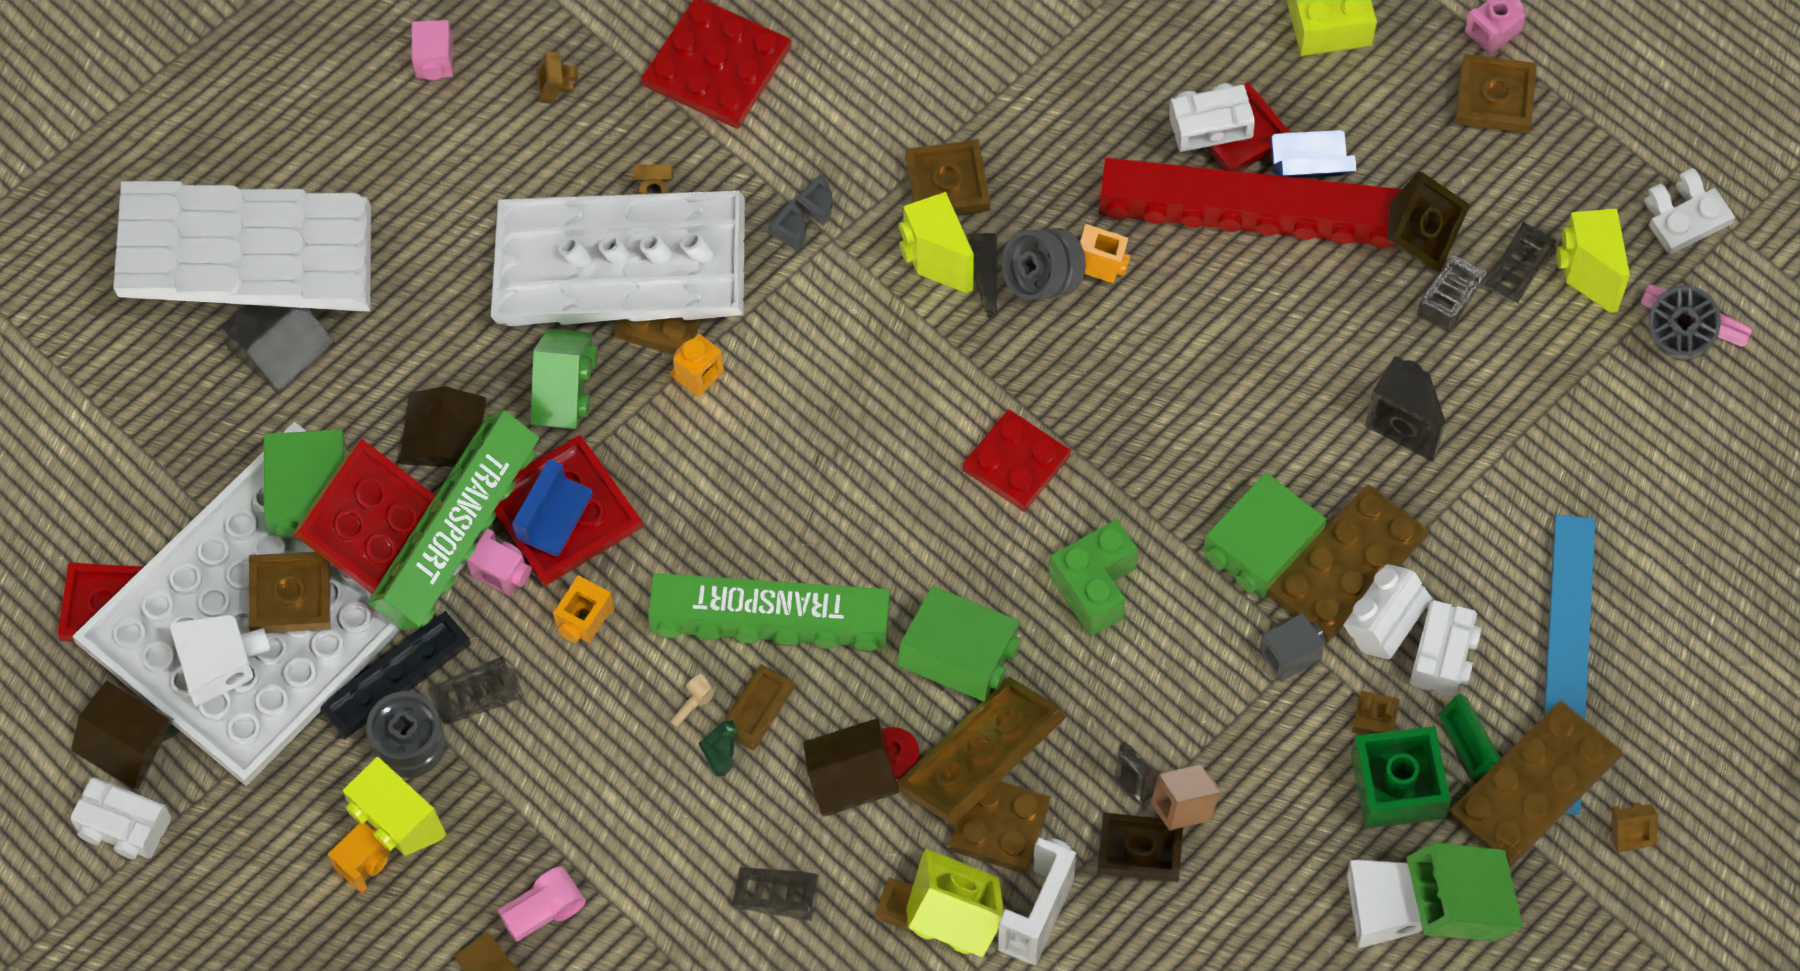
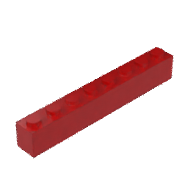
M1105 157L1099 215H1105L1117 220L1126 218L1143 219L1154 224L1163 222L1180 223L1191 228L1208 226L1221 228L1228 232L1245 230L1258 232L1266 236L1282 234L1296 236L1303 240L1319 238L1333 240L1340 244L1356 242L1371 244L1378 248H1386L1389 246L1397 247L1387 240L1389 208L1391 201L1402 189Z

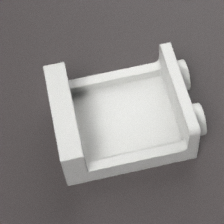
M1042 838L1037 839L1034 850L1033 871L1047 879L1029 918L1005 909L999 923L998 951L1034 966L1037 965L1074 881L1076 852L1072 851L1071 847L1065 842L1050 838L1048 841Z

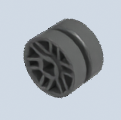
M1062 228L1024 230L1016 233L1007 242L1002 255V272L1009 289L1022 299L1034 300L1064 297L1073 293L1081 284L1085 273V255L1079 240L1068 230Z
M1677 286L1662 293L1651 308L1649 315L1650 336L1655 346L1670 358L1677 360L1698 358L1713 347L1719 335L1721 325L1719 308L1707 292L1697 287ZM1683 316H1686L1692 323L1688 330H1682V327L1678 325V321Z
M410 691L392 693L378 701L368 716L366 731L375 758L378 756L398 776L413 778L426 774L443 757L446 737L440 717L433 703L423 695Z

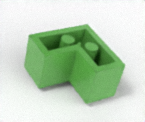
M556 329L546 330L533 351L530 425L577 429L581 419L588 416L590 395L584 394V381L590 379L591 369H596L598 360V346H592L593 333Z
M1117 519L1050 556L1049 576L1090 637L1124 619L1126 599L1114 581L1135 570L1137 565L1138 548Z

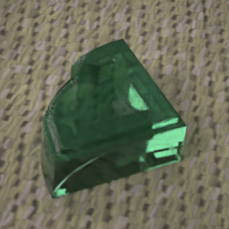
M733 720L722 721L698 743L716 776H726L734 765L735 759L732 758L738 734Z

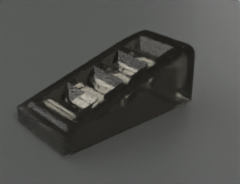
M1523 222L1484 286L1518 305L1552 253L1557 240ZM1523 241L1540 250L1539 255L1537 256L1521 247ZM1515 253H1518L1532 261L1533 264L1529 267L1513 258ZM1509 264L1525 273L1524 279L1506 270L1507 265ZM1503 276L1519 285L1516 292L1497 282L1499 277Z
M970 233L966 235V238L974 254L973 276L987 317L995 318V315H997V236H995V233Z
M1454 255L1419 303L1417 316L1451 332L1482 284L1487 272ZM1455 269L1473 277V280L1469 281L1454 273ZM1451 279L1467 288L1464 291L1449 283L1448 280ZM1442 289L1457 295L1459 299L1457 300L1443 293ZM1438 298L1453 307L1449 309L1435 300Z
M504 656L431 687L444 724L507 705L524 697L514 666ZM501 676L505 686L500 689L496 677ZM486 681L489 694L484 695L481 682ZM470 686L475 699L469 702L464 689ZM455 691L460 707L455 709L449 693Z
M1124 741L1119 745L1116 779L1139 804H1144L1153 795L1158 775L1139 753Z
M740 867L732 908L812 921L820 885L819 874L803 871ZM749 880L757 881L753 898H745ZM765 883L772 884L769 899H762ZM781 885L788 886L785 901L778 900ZM796 888L803 889L801 902L794 901Z

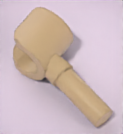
M699 674L687 683L686 688L692 697L686 701L683 707L670 720V723L676 728L698 705L707 704L713 699L714 690L704 675Z

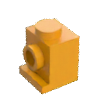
M1085 224L1079 240L1085 255L1084 274L1110 283H1114L1117 275L1124 277L1131 255L1124 253L1128 238Z
M698 333L693 339L681 344L675 352L673 359L674 369L670 372V376L699 398L724 373L722 350Z
M578 575L553 612L555 624L559 627L557 629L558 633L572 643H577L579 639L590 643L608 614L611 615L615 609L612 593ZM580 615H588L584 621L578 618Z
M359 823L327 854L333 868L361 894L367 889L364 880L382 871L388 862V857L391 855L390 851L373 835L377 829H372L366 823L363 825Z

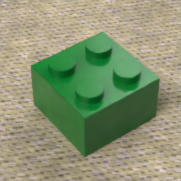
M1436 726L1355 736L1351 758L1365 829L1445 819L1451 800Z

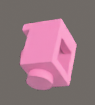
M1488 0L1478 9L1474 8L1469 12L1465 33L1491 55L1522 31L1526 16L1524 14V7L1520 0Z
M488 528L476 544L473 554L467 560L472 577L509 597L517 586L522 587L526 583L532 569L531 566L524 563L522 552L517 547L508 542H503L502 544L496 542L494 532Z

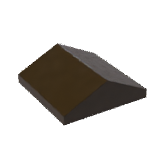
M1417 172L1390 203L1387 240L1433 271L1440 273L1471 205L1425 173Z
M447 386L410 392L399 460L400 464L454 468L484 421L486 397Z
M106 680L79 715L71 751L133 789H139L174 718L112 681Z
M879 718L803 742L807 773L823 817L900 793Z
M1103 812L1097 874L1179 883L1183 827L1169 831L1161 818Z

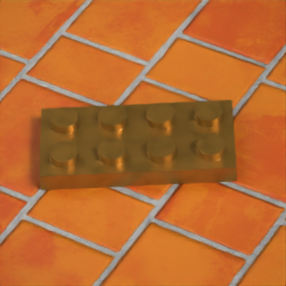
M1367 484L1268 589L1267 596L1294 617L1304 613L1310 623L1315 622L1320 627L1325 636L1326 643H1329L1344 627L1343 624L1353 612L1355 603L1362 599L1374 582L1377 572L1383 569L1386 564L1400 567L1427 538L1429 530L1370 484Z
M1009 676L998 690L995 689L986 698L985 702L980 703L911 768L897 784L902 793L953 826L1066 717L1061 707Z
M1560 700L1449 810L1450 816L1485 847L1505 850L1508 865L1511 868L1622 757V750Z

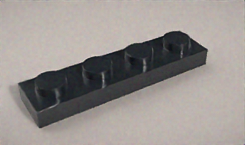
M444 611L328 698L320 706L321 713L342 738L346 740L367 724L368 716L378 701L395 692L412 690L470 646V638L452 617Z

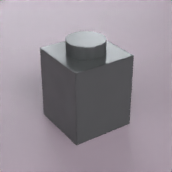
M1302 613L1263 634L1260 652L1282 682L1320 661L1326 640L1320 627L1315 622L1310 623L1305 614Z

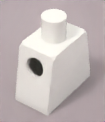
M223 615L169 624L194 706L201 705L250 681L254 676L248 657L271 651L264 628L240 634L234 615Z
M1350 860L1347 880L1358 948L1422 931L1408 863Z

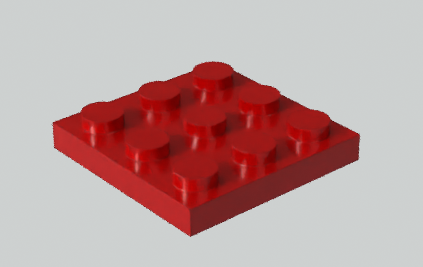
M692 0L642 76V86L733 128L739 129L792 47L791 38L709 1Z
M581 434L527 465L524 469L519 470L513 479L516 483L513 491L506 499L500 501L493 511L496 513L495 518L515 547L522 552L524 560L531 566V570L543 587L643 528L641 518ZM548 459L563 464L565 478L590 488L593 494L559 556H553L516 540L512 524Z
M361 438L355 442L295 529L293 535L373 594L436 495Z

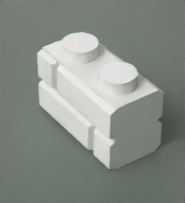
M1221 84L1213 88L1212 91L1198 94L1195 91H1185L1170 100V122L1175 133L1179 152L1253 138L1254 116L1244 85L1232 86L1231 84Z
M1386 564L1383 569L1377 572L1374 582L1362 599L1355 603L1353 612L1343 624L1350 636L1354 638L1358 648L1365 654L1388 660L1391 659L1432 600L1426 588L1421 586L1422 582L1417 574L1411 569Z
M1435 600L1430 601L1409 683L1411 686L1428 691L1434 690L1436 693L1453 697L1456 696L1460 684L1468 685L1473 662L1466 661L1468 649L1476 650L1482 627L1474 626L1477 616L1474 610L1459 606L1453 607L1451 604Z
M93 777L87 784L82 794V799H79L73 810L71 821L78 831L77 835L81 839L94 845H99L101 840L114 845L113 849L118 854L134 860L137 855L147 859L152 858L160 838L163 837L171 821V815L163 804Z

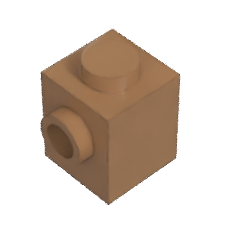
M1199 764L1158 774L1151 804L1170 831L1211 821L1220 792L1216 782L1208 776L1202 765Z

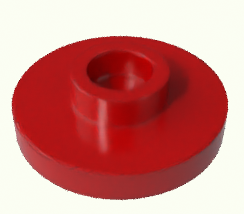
M898 727L883 728L895 777L900 779L918 763L919 746L915 737L905 729Z

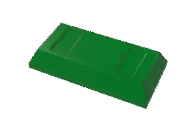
M1460 693L1438 713V716L1474 782H1478L1501 758L1469 699Z

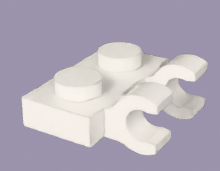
M1694 168L1681 173L1680 178L1682 181L1676 183L1679 193L1687 202L1673 207L1670 195L1662 183L1648 190L1650 196L1644 199L1648 209L1655 215L1651 219L1649 227L1668 255L1731 225L1735 219V216L1716 188L1707 192L1704 191L1702 180Z

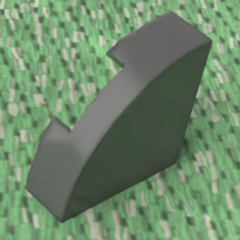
M819 174L795 198V204L822 226L827 223L831 216L833 199L828 182Z
M790 200L768 226V230L771 235L799 252L805 242L806 224L800 208Z

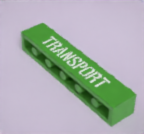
M505 410L487 415L367 603L403 631L425 626L435 613L436 609L433 605L439 596L445 594L454 584L456 576L453 574L459 564L467 561L476 548L473 542L479 533L485 531L494 521L496 513L493 512L500 501L506 499L513 491L516 484L513 479L519 470L524 469L532 461L535 455L533 448L540 438Z
M653 573L648 618L651 632L668 638L684 634L696 635L703 640H717L719 637L736 638L744 643L771 640L785 646L797 645L800 642L814 643L816 646L826 649L844 645L854 646L861 651H874L877 648H887L890 589Z

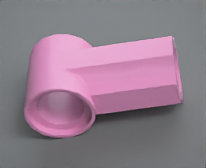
M556 867L540 876L531 890L497 911L510 935L518 942L552 920L562 921L573 916L585 905L586 900L564 867Z

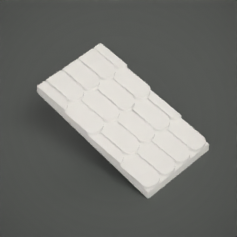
M121 181L113 286L118 297L370 312L371 205L367 197H361L356 193H306L304 189H239L233 185H183L181 181Z
M740 191L498 200L491 317L497 324L505 323L508 326L551 322L567 325L628 319L632 322L682 317L684 320L744 315L745 198Z

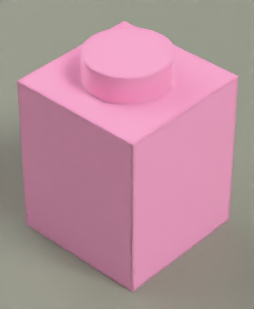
M449 20L412 22V62L416 79L438 80L443 77H453V38Z

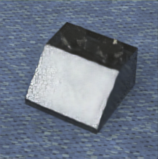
M246 304L220 327L228 350L279 395L335 346L333 339L308 308Z
M1394 356L1372 391L1365 427L1433 462L1437 456L1446 421L1431 376L1416 362Z

